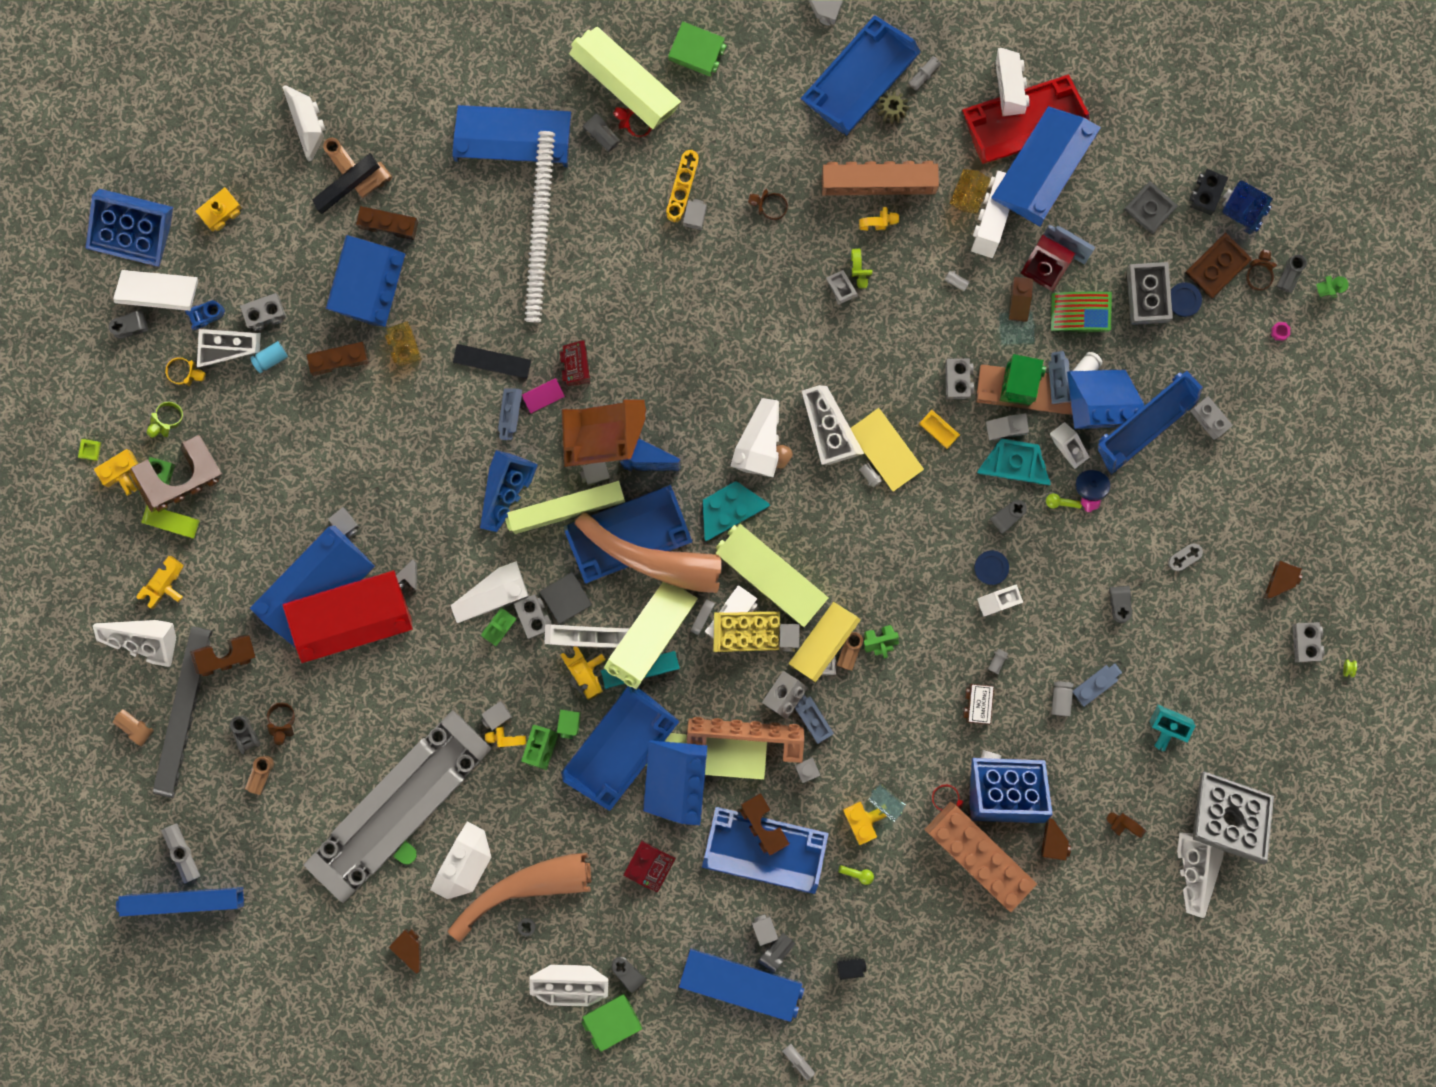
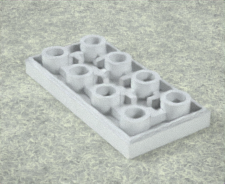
M122 270L113 298L114 303L191 311L198 278Z

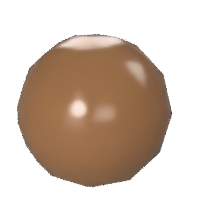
M777 445L778 462L776 468L783 469L792 458L793 453L788 446Z

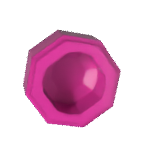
M1277 322L1271 328V336L1276 341H1284L1290 336L1291 328L1286 322Z

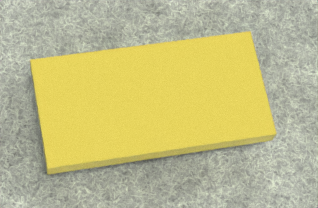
M879 408L850 428L862 451L892 492L924 470Z
M833 602L791 659L789 665L816 682L861 619Z
M714 612L713 652L779 650L780 612Z

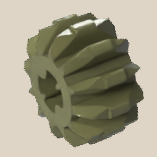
M893 91L892 96H890L886 92L885 98H879L880 103L877 104V108L880 111L878 115H884L883 121L890 118V124H893L894 118L898 123L901 122V117L906 118L907 114L905 111L909 110V106L905 105L908 100L902 99V93L896 96V91ZM890 104L896 105V110H893V108L889 109Z

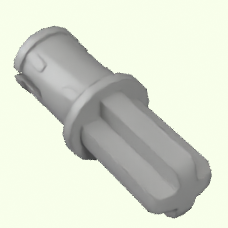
M932 56L923 67L918 69L919 72L909 81L910 87L917 90L927 79L931 78L930 75L941 65V62Z
M792 1044L782 1051L793 1064L792 1067H796L806 1080L811 1079L815 1075V1072L804 1060L805 1057H802Z

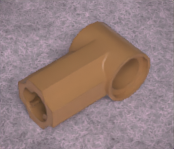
M336 138L325 140L323 144L325 152L342 174L346 173L355 165L354 161ZM333 144L338 145V148H337L336 151H334V152H330V151H329V147H330L331 145H333Z
M378 162L380 166L378 170L355 187L362 199L377 187L384 186L383 183L387 180L390 181L392 179L391 174L382 162Z
M852 632L847 638L836 666L850 671L853 670L859 650L863 644V638L859 633ZM851 636L858 637V646L854 647L849 644Z
M124 709L113 720L115 725L127 733L128 737L140 746L145 743L154 731L152 728L146 727V723L137 720Z
M265 755L255 759L252 772L245 787L247 791L258 795L262 794L269 773L274 767V761L271 757ZM261 760L267 762L268 767L266 770L261 769L259 765Z

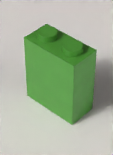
M682 21L668 56L669 61L711 77L712 72L716 73L720 62L717 60L719 55L723 56L726 50L725 38Z
M625 993L584 1014V1020L581 1021L586 1032L590 1031L593 1036L591 1038L595 1049L599 1048L601 1052L643 1028Z

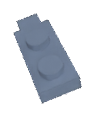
M1048 225L1043 234L1075 253L1073 258L1084 265L1095 249L1093 245L1060 226L1055 228L1052 225Z
M1064 351L1052 353L1051 361H1049L1052 404L1071 402L1067 376L1069 361L1065 358Z
M504 388L498 425L501 440H511L513 433L516 431L522 390Z
M1115 663L1111 667L1105 665L1075 688L1073 694L1084 707L1118 681L1116 677L1122 672Z
M804 694L795 706V709L817 744H819L834 733L810 696L807 698Z

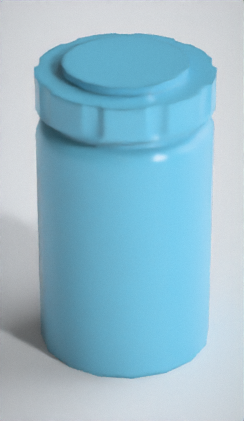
M277 341L255 354V356L253 355L250 359L255 369L261 374L264 372L263 370H268L288 358V355L280 342Z

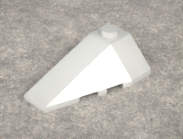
M1180 833L1177 853L1178 858H1183L1184 869L1180 870L1181 876L1186 878L1187 887L1183 889L1186 913L1204 918L1223 860L1224 851L1193 840V833Z

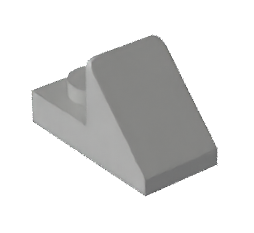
M844 270L826 277L838 305L858 296Z
M412 560L396 575L401 589L405 586L403 582L406 580L417 590V562Z

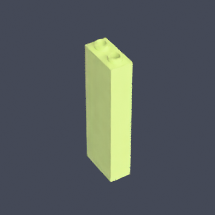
M596 27L592 31L587 30L582 38L577 37L571 44L573 48L569 55L652 129L673 115L681 103L677 97L600 28Z
M616 481L508 512V518H505L507 528L513 531L514 534L574 518L584 512L591 513L624 503L625 499L620 482Z
M739 524L736 527L734 525L727 533L729 538L726 541L721 540L715 547L717 550L715 554L719 555L721 560L804 628L829 597L744 526Z
M662 582L612 653L604 669L609 674L624 681L627 686L637 690L698 598L683 588Z
M670 733L664 742L687 744V734ZM720 738L706 739L705 775L764 780L767 742Z

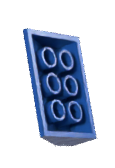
M99 189L92 194L86 249L159 267L171 226L173 207Z
M346 235L326 309L373 326L386 327L405 253Z
M1126 370L1067 372L1074 429L1120 427L1144 407V403Z
M638 439L631 459L619 460L622 465L621 467L628 471H632V469L636 471H680L681 460L641 439Z
M649 740L644 812L680 824L700 825L707 745Z
M972 758L969 802L971 820L1045 823L1053 815L1045 760Z

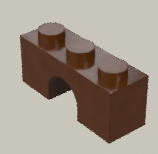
M360 206L356 225L359 229L377 233L378 231L394 234L396 237L415 240L419 222L415 217Z
M363 341L306 354L310 373L313 376L329 373L333 369L340 367H355L369 363L366 345Z
M242 635L227 640L229 651L222 658L216 657L212 646L190 651L196 674H202L204 677L214 674L213 670L221 668V671L233 668L232 665L240 663V665L250 663L252 658H256L250 636Z
M761 793L740 804L742 808L739 811L745 820L747 818L750 820L752 825L749 828L754 837L758 835L762 841L759 843V846L764 854L768 852L769 855H772L790 844L780 826L774 830H766L761 826L762 816L770 811Z

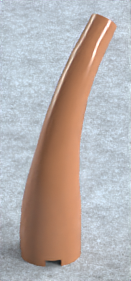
M587 512L582 513L576 519L575 525L593 543L626 566L683 589L707 593L718 592L720 583H717L719 574H721V557L719 555L670 552L640 547L611 534Z
M588 853L569 854L552 858L506 877L472 902L447 932L454 939L461 942L472 930L471 926L477 919L494 906L510 898L590 892L591 888L587 887V882H591L590 863H585Z

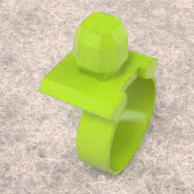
M853 248L851 250V261H853L852 277H858L856 279L859 289H864L868 286V279L866 277L872 276V270H862L861 249Z
M170 401L161 403L157 407L156 413H151V425L146 433L151 438L156 437L160 433L164 437H168L169 430L178 427L182 421L183 412L181 407ZM164 406H173L179 410L181 419L175 424H163L158 420V410Z

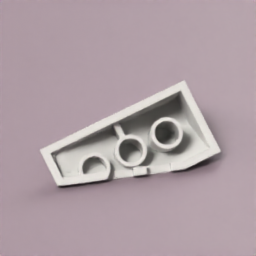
M761 399L735 448L731 467L746 473L774 477L778 462L776 442H779V435H776V426L779 423V401Z
M517 561L497 568L451 605L457 623L529 597Z
M149 620L96 623L93 625L96 641L115 649H120L122 646L130 651V655L134 657L139 653L146 656V662L151 664L171 666L176 642L173 623Z

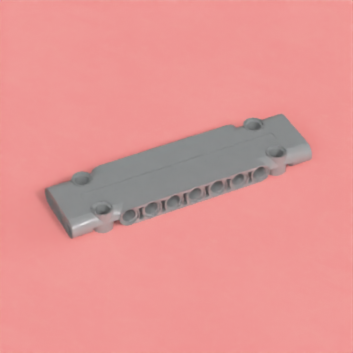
M452 710L336 827L331 836L304 863V866L339 901L344 903L447 799L493 748ZM437 731L443 734L441 742L434 740V734ZM464 758H468L471 761V766L468 769H464L461 765ZM329 843L335 847L333 854L326 852V846ZM355 871L362 873L361 881L354 879L353 874Z

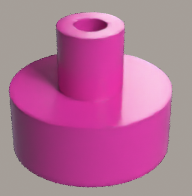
M1083 497L1081 499V505L1085 508L1086 512H1092L1100 507L1101 500L1091 501Z

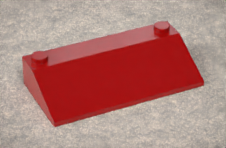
M1069 74L1024 89L1025 95L1029 96V107H1026L1025 114L1002 116L1000 97L962 109L972 141L982 164L1020 152L1048 106L1089 120V112Z
M395 570L283 604L301 663L413 630L412 618Z

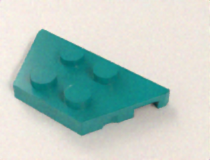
M1001 438L977 471V474L1047 486L1051 485L1038 444Z
M737 481L703 499L705 541H709L734 525L768 508L770 504Z

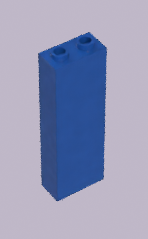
M243 887L127 894L119 896V900L116 901V911L119 912L120 917L238 909L244 907Z
M690 948L679 988L791 1022L792 1017L796 1018L799 1009L796 1006L797 1000L802 999L805 989L802 988L801 982Z

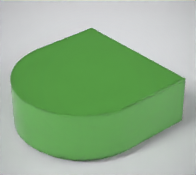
M405 841L393 856L403 864H410L415 861L417 851L410 843Z

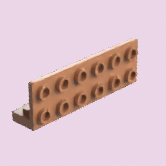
M989 365L980 366L976 395L977 403L1073 415L1071 402L1052 404L1049 373H1045L1044 378L1042 377L1036 401L1028 407L999 401L1006 368Z
M702 717L689 718L687 744L706 745L707 738L784 743L783 761L798 763L803 761L804 727H800L798 724L785 726L780 723L762 724L759 721L744 723L741 720L723 721L720 718L704 720Z

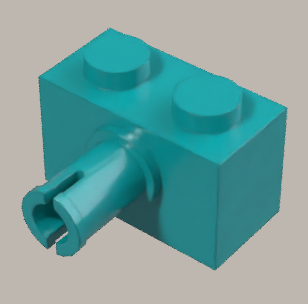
M1158 704L1149 721L1152 728L1161 731L1154 745L1159 750L1162 748L1161 751H1166L1172 737L1188 743L1196 726L1193 719Z

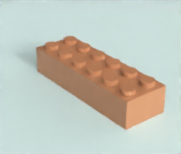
M870 161L858 165L857 162H846V165H838V162H828L827 165H823L822 196L936 194L939 187L938 164H934L933 161H923L922 164H914L913 161H905L903 164H895L893 161L876 164V162Z
M952 802L924 829L1010 912L1037 885L1025 871Z

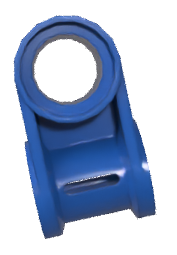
M208 301L199 306L192 307L191 311L186 310L185 313L189 315L192 330H197L221 319L225 311L224 307L216 301ZM217 306L218 312L211 315V308Z

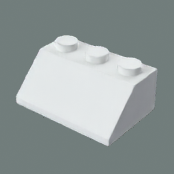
M998 48L996 71L1002 116L1025 114L1026 107H1029V96L1025 95L1024 89H1027L1026 77L1023 78L1022 76L1024 60H1020V54L1017 52Z

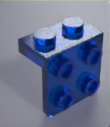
M1239 181L1225 204L1222 213L1246 227L1244 232L1251 235L1254 231L1258 232L1263 223L1261 219L1264 215L1267 216L1272 208L1270 203L1273 198L1248 183Z

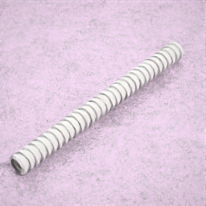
M550 131L538 132L540 138H538L539 144H537V147H539V150H537V153L539 154L536 156V159H538L536 165L538 167L535 168L537 180L534 182L536 183V186H534L536 192H534L535 198H533V201H535L533 207L535 208L532 210V213H534L532 219L534 221L531 222L533 234H531L532 240H530V243H532V246H530L531 252H529V255H531L529 261L531 262L528 264V267H530L528 273L530 275L527 276L529 288H527L528 294H526V297H528V300H526L527 306H525L527 312H525L526 318H524L526 322L539 323L541 322L540 316H542V313H540L542 307L540 306L543 304V301H541L543 295L541 293L544 292L542 280H544L543 274H545V271H543V268H545L544 262H546L544 256H546L545 250H547L545 247L547 241L545 239L548 238L546 226L549 225L547 223V220H549V217H547V214H549L548 208H550L548 202H550L549 196H551L549 193L551 187L549 186L552 184L550 181L552 175L550 173L553 171L551 169L553 166L551 161L553 160L552 155L554 152L552 149L555 142L553 139L555 133Z

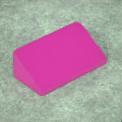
M556 378L522 394L530 413L565 397Z

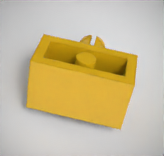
M223 188L199 207L196 213L213 232L221 230L226 225L225 222L228 219L236 218L241 213L242 207L226 188Z
M126 449L94 468L104 486L109 488L119 482L127 496L133 494L131 491H137L129 477L130 468L139 464L132 451Z
M860 801L842 809L859 845L877 838L872 827L873 823L889 817L887 812L879 815V813L886 810L884 805L869 813L865 812Z

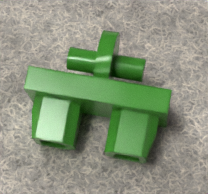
M1330 275L1325 277V282L1316 284L1320 297L1330 295L1331 298H1337V293H1343L1349 287L1348 280L1342 276H1338L1333 280Z
M501 607L481 636L497 647L517 618Z
M891 625L881 628L883 636L876 637L874 630L864 632V649L866 653L874 651L875 655L882 654L883 658L886 659L888 658L887 652L894 651L893 646L899 644L898 633L894 632Z

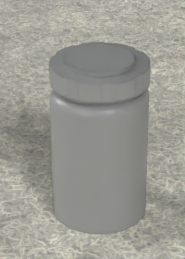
M1062 681L1054 682L1051 715L1071 716L1073 684Z

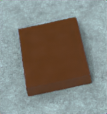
M1225 232L1185 273L1213 299L1252 258Z

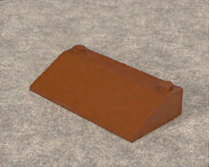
M625 399L623 403L585 409H562L564 467L631 459L646 419L645 400Z

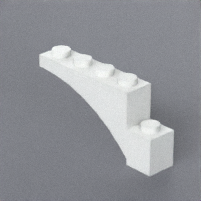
M547 624L545 625V644L617 648L629 631V628Z

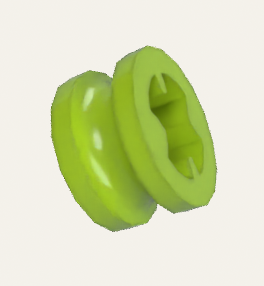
M1346 659L1343 667V676L1347 677L1350 675V677L1354 678L1357 671V661L1353 660L1350 662Z

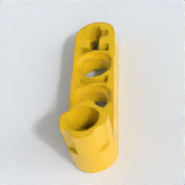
M693 150L685 151L681 157L666 209L667 218L672 222H679L685 212L699 160L698 154ZM689 155H693V159H695L690 164V168H693V171L688 168H682V166H687V159L685 157H689ZM682 173H689L691 178L688 182L680 180ZM677 191H684L686 196L683 200L675 198ZM675 207H678L679 214L673 216L670 211H674Z

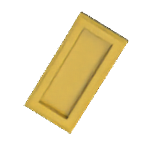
M933 410L919 423L946 449L960 436L957 431Z

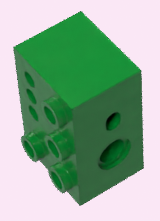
M1013 354L1006 364L999 401L1028 407L1035 402L1039 383L1045 375L1046 366H1043L1044 360Z

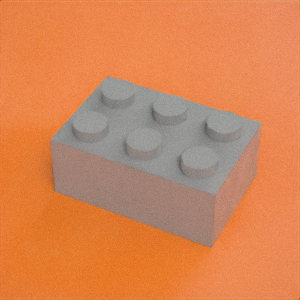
M1168 262L1130 264L1126 270L1131 325L1169 323L1173 319Z

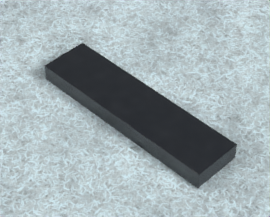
M371 153L312 199L319 213L323 214L380 168Z
M461 344L456 345L453 363L524 379H528L532 362L529 359Z

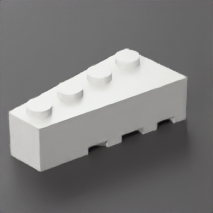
M997 171L996 176L991 177L988 186L991 188V191L985 195L983 203L986 206L985 209H981L978 220L981 222L979 226L976 225L973 233L975 240L971 251L993 258L999 245L1010 210L991 199L1006 173Z
M818 385L803 390L802 394L821 464L830 465L864 454L828 387Z

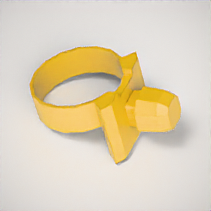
M883 207V211H880V217L859 219V229L868 231V226H875L876 230H886L888 223L889 225L899 223V214H888L887 207Z
M174 358L166 366V376L173 382L168 375L170 364L176 360H185L189 363L190 372L187 378L183 380L184 382L175 384L190 386L193 378L195 381L205 380L206 373L196 369V363L192 360Z
M504 726L497 727L496 733L494 731L485 734V742L496 743L497 741V747L526 745V735L504 737Z

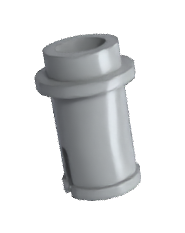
M949 271L944 279L947 284L950 283L963 292L970 282L955 274V271Z
M869 463L859 469L869 482V486L874 488L882 482L880 479L881 475L878 476Z
M1000 649L997 652L994 651L995 656L987 668L996 674H999L1005 660H1008V653Z

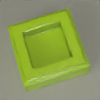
M81 439L78 458L98 461L101 442Z

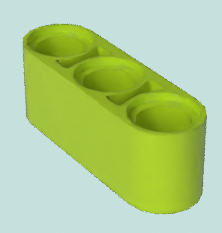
M147 505L141 521L143 524L193 539L200 520L168 510L161 512L156 510L151 513Z

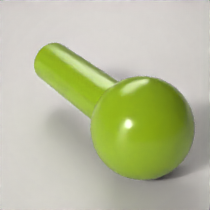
M1051 493L1046 497V504L1049 508L1054 509L1058 506L1081 509L1082 507L1081 501L1060 498L1055 493Z
M840 865L838 870L839 873L858 878L864 885H869L874 880V874L868 869L858 871Z

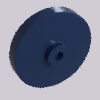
M1186 282L1172 287V312L1180 317H1189L1195 314L1202 304V296L1198 288Z
M1087 470L1079 474L1075 487L1078 494L1083 498L1098 501L1108 495L1110 481L1102 472Z
M990 550L979 555L975 561L974 571L982 583L996 585L1007 577L1009 563L1002 553Z

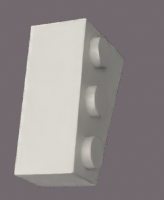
M199 329L197 368L260 352L261 333Z
M738 585L720 612H753L758 605L755 603L757 598ZM714 620L705 630V634L714 639Z

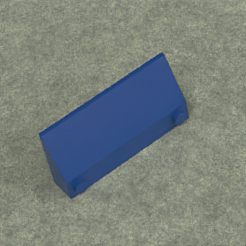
M874 15L800 99L831 126L847 136L920 54V50L913 38Z
M458 105L453 141V159L456 162L459 161V158L538 162V159H536V156L539 154L537 153V150H539V147H537V144H539L538 138H540L538 132L550 131L555 133L553 137L555 140L553 143L554 148L552 149L554 154L552 155L553 160L551 163H562L564 167L568 168L571 111Z
M1048 106L991 199L1041 227L1046 215L1090 144L1097 137L1101 127L1086 118Z
M1188 371L1183 374L1181 372L1172 379L1173 383L1110 435L1105 434L1098 441V451L1111 475L1199 402L1203 387Z
M671 485L591 515L599 525L611 534L640 547L671 551L693 542ZM575 522L563 526L585 583L628 567L593 543L575 525Z
M329 526L250 609L266 625L295 647L283 604L363 580L375 565L336 526Z
M627 686L561 771L563 782L610 811L647 764L649 740L665 741L677 726L679 720L639 688L636 690L633 687Z
M720 807L715 808L702 868L807 893H816L829 833L761 818V826L764 829L774 830L780 826L790 843L772 855H769L768 852L764 854L759 846V843L762 841L758 835L754 837L749 828L752 824L748 818L745 820L741 812Z

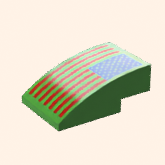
M1112 292L1052 293L1051 331L1109 332L1111 330Z

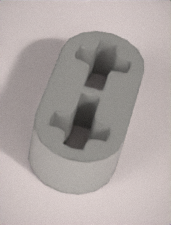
M1190 544L1169 558V567L1173 571H1180L1202 557V547L1198 544ZM1191 547L1198 550L1196 553L1197 557L1193 555L1188 558L1186 556L1191 552ZM1175 557L1176 559H1180L1182 557L1185 559L1180 563V568L1179 566L1173 565V563L1175 562Z
M706 599L690 632L699 636L715 605L714 602Z

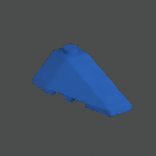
M495 451L489 468L480 525L481 529L494 532L499 530L505 518L508 517L507 513L510 512L508 509L514 501L518 502L521 497L518 494L523 486L528 488L531 484L538 464L510 453Z

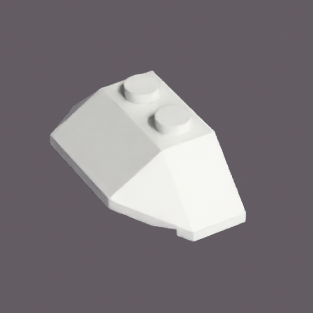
M283 86L282 88L305 156L308 161H312L324 138L323 131L326 130L323 120H319L317 113H320L318 105L309 96L288 86Z
M467 821L441 866L430 889L431 891L446 899L474 891L492 858L484 830Z
M549 965L530 976V995L536 996L539 1000L549 1005L591 1006L602 998L608 997V978L591 966Z

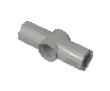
M176 823L161 830L170 850L171 859L175 861L184 884L200 877L191 855V849L187 846L178 824ZM179 848L185 851V856L182 859L177 856Z

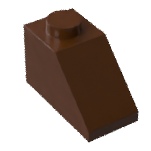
M1014 277L1011 284L1008 320L1028 322L1033 279Z
M1282 561L1276 562L1264 598H1272L1296 587V584L1299 585L1303 576L1300 574L1302 569Z
M1049 818L1046 821L1041 856L1066 861V857H1070L1071 846L1056 822Z
M406 929L388 948L418 974L421 971V942L418 940L419 935L412 929L408 931Z

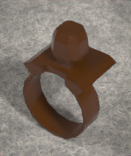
M765 189L762 197H759L757 194H750L748 203L755 207L758 205V214H764L770 220H779L787 212V201L779 193L768 194L767 189ZM772 195L783 198L787 206L785 213L778 218L767 216L762 208L766 198Z
M1263 249L1260 252L1258 259L1250 263L1252 267L1246 274L1248 285L1256 291H1262L1268 287L1258 289L1250 283L1249 272L1253 267H1266L1271 274L1270 285L1274 280L1272 269L1277 264L1269 262L1271 260V252L1269 250Z
M276 703L271 706L267 713L269 722L267 728L269 734L274 736L275 744L283 745L286 736L294 735L292 725L295 721V713L293 708L287 703ZM278 707H287L293 712L292 720L282 727L272 724L269 720L271 713Z
M1111 812L1106 817L1107 821L1112 825L1110 828L1118 836H1120L1125 828L1141 839L1147 832L1124 813H1121L1119 816Z

